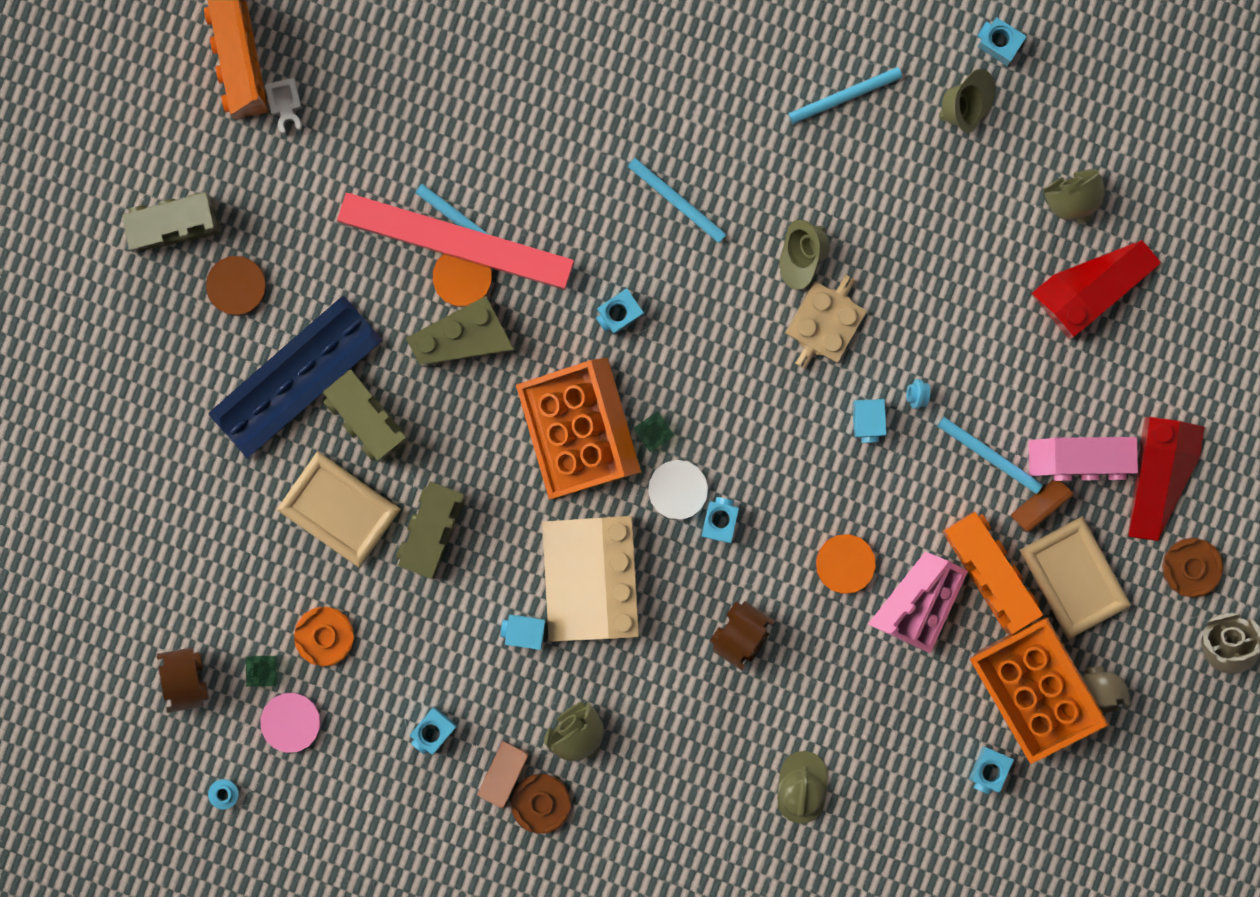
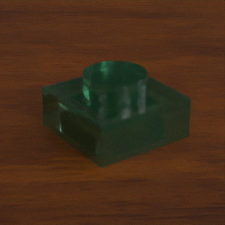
M658 411L633 428L650 453L675 436Z
M277 655L245 657L246 687L278 685Z

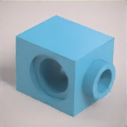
M996 17L992 24L986 21L977 35L982 40L977 47L1008 66L1027 36ZM996 33L1003 34L1006 37L1007 45L1004 47L994 45L992 35Z
M626 288L597 308L600 315L596 319L605 333L611 330L613 335L641 318L644 313ZM617 305L624 307L627 311L625 319L622 321L612 320L609 316L612 307Z
M885 399L853 401L854 438H861V443L880 442L879 437L886 436Z
M716 497L715 502L709 501L701 537L731 543L739 510L738 507L733 506V500ZM716 511H724L728 514L729 523L726 527L717 528L712 523V516Z
M510 614L508 620L502 621L500 637L506 638L505 645L541 650L546 619Z
M434 706L409 735L414 739L411 744L422 754L425 755L429 752L433 755L457 725ZM432 724L438 727L440 731L438 740L429 741L424 737L423 730L426 725Z
M982 746L969 777L971 781L975 782L974 788L988 795L991 794L992 790L1000 793L1014 759ZM988 764H995L998 769L997 776L992 780H985L982 775L983 768Z

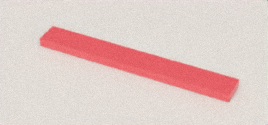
M347 192L337 218L338 223L562 290H566L574 266L573 259Z

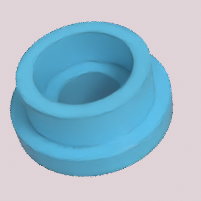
M915 379L913 384H910L907 388L906 399L907 402H910L912 409L926 407L929 403L930 385L923 383L921 379Z
M227 779L217 780L210 786L208 791L210 803L222 810L234 806L239 797L237 786ZM220 789L227 790L228 798L226 800H221L218 797Z

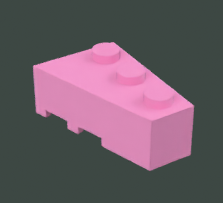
M1079 437L1028 440L1030 476H1054V481H1072V475H1081V481L1099 480V475H1108V480H1127V474L1138 473L1137 437Z
M925 552L868 625L909 645L931 653L968 571L950 561Z

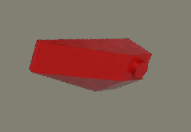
M1141 240L1056 273L1034 290L1031 295L1065 336L1071 339L1153 271L1161 262L1144 241Z
M1157 417L1144 418L1138 458V473H1136L1127 537L1159 540L1200 458L1204 426Z

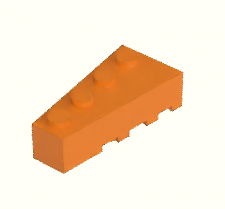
M971 512L942 530V533L964 568L968 571L969 576L1004 632L1014 634L1043 616V613L1039 609L1040 605L1033 593L1027 591L1022 581L1024 579L1016 566H1011L1005 556L1008 554L999 540L994 541L988 532L992 528L983 514L978 516L976 512Z

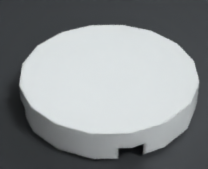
M673 460L664 463L655 470L649 481L648 493L651 504L658 513L670 519L681 520L692 517L701 510L707 500L708 485L704 474L697 466L688 461Z

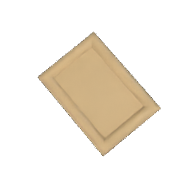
M317 451L276 510L360 568L401 509Z
M1083 516L1019 550L1068 640L1131 606Z

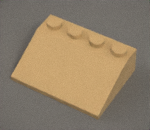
M632 516L543 521L542 533L549 642L639 637Z

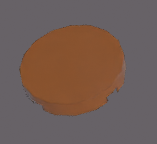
M230 256L221 259L211 268L206 279V291L209 300L218 310L228 315L242 316L251 313L261 303L266 294V280L263 271L255 262L243 256Z
M1194 537L1179 540L1171 545L1164 555L1162 563L1163 577L1170 589L1179 595L1191 598L1205 596L1213 591L1221 579L1224 568L1222 557L1215 546L1205 540Z
M546 773L532 774L523 779L514 789L511 799L512 813L517 823L525 830L537 834L550 833L560 828L567 820L571 808L570 794L565 784L557 777Z

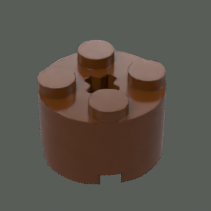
M736 601L727 614L729 622L724 629L718 627L710 642L714 645L712 649L714 653L741 671H744L747 667L743 662L745 659L750 662L754 659L769 636V633L766 632V627L768 624L774 627L776 621L747 601H744L742 604Z
M193 647L158 653L157 660L163 659L164 666L158 667L164 701H171V706L166 707L167 713L204 707L203 701L208 700L209 696L206 681L200 682L198 671L204 669L201 652L194 653Z

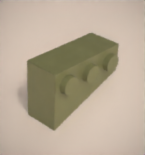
M351 369L323 391V394L327 397L323 401L324 404L334 415L339 412L346 421L342 424L343 427L353 438L359 437L364 444L361 447L362 450L372 461L376 459L383 463L410 440Z

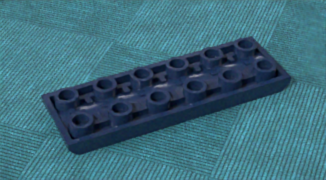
M342 296L215 406L208 415L243 455L249 459L317 400L324 390L357 365L383 340L346 297Z

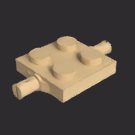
M844 275L837 290L828 289L820 283L813 281L784 333L797 340L804 348L795 362L796 365L807 369L814 354L825 356L831 361L838 363L867 310L853 303L847 296L856 280Z

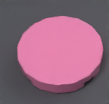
M296 692L283 693L272 698L264 707L260 718L261 732L265 740L274 749L285 753L299 752L309 747L317 738L321 728L320 713L315 703L306 696Z

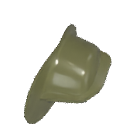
M976 69L967 76L962 84L949 88L943 96L942 110L939 113L940 120L947 121L954 126H959L965 133L973 132L993 104L995 83L992 75L985 69Z
M802 219L795 220L788 226L780 256L779 268L784 283L790 288L796 290L806 288L812 282L817 266L828 257L830 244L825 227L813 226L808 221Z
M809 751L793 753L783 762L780 771L777 795L778 807L784 817L798 824L808 823L816 819L823 811L828 781L827 768L823 760L815 753Z

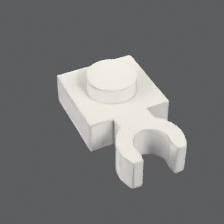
M290 78L265 84L271 114L281 115L278 120L280 132L286 134L285 123L289 120L295 122L298 131L301 130L302 123L293 111L302 109L295 79Z

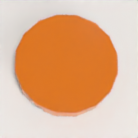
M443 254L437 260L433 269V285L437 294L446 303L456 307H466L485 297L492 284V271L489 267Z
M851 534L836 535L826 540L818 550L816 558V573L821 582L830 590L841 594L855 593L865 588L873 578L876 568L875 555L869 544L860 537Z
M328 606L313 608L304 613L296 624L294 633L295 647L300 656L310 664L319 666L334 665L345 659L352 649L354 642L353 626L348 617L338 609Z

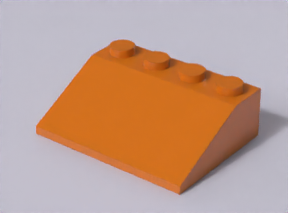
M207 0L209 7L204 8L207 25H212L214 36L210 37V44L213 54H218L220 65L215 66L219 84L224 83L226 94L221 95L224 112H230V116L233 119L269 113L247 0Z
M608 357L589 360L516 385L549 500L641 473Z
M1047 618L1031 624L1014 634L1001 638L979 650L970 658L972 665L1030 764L1109 724Z

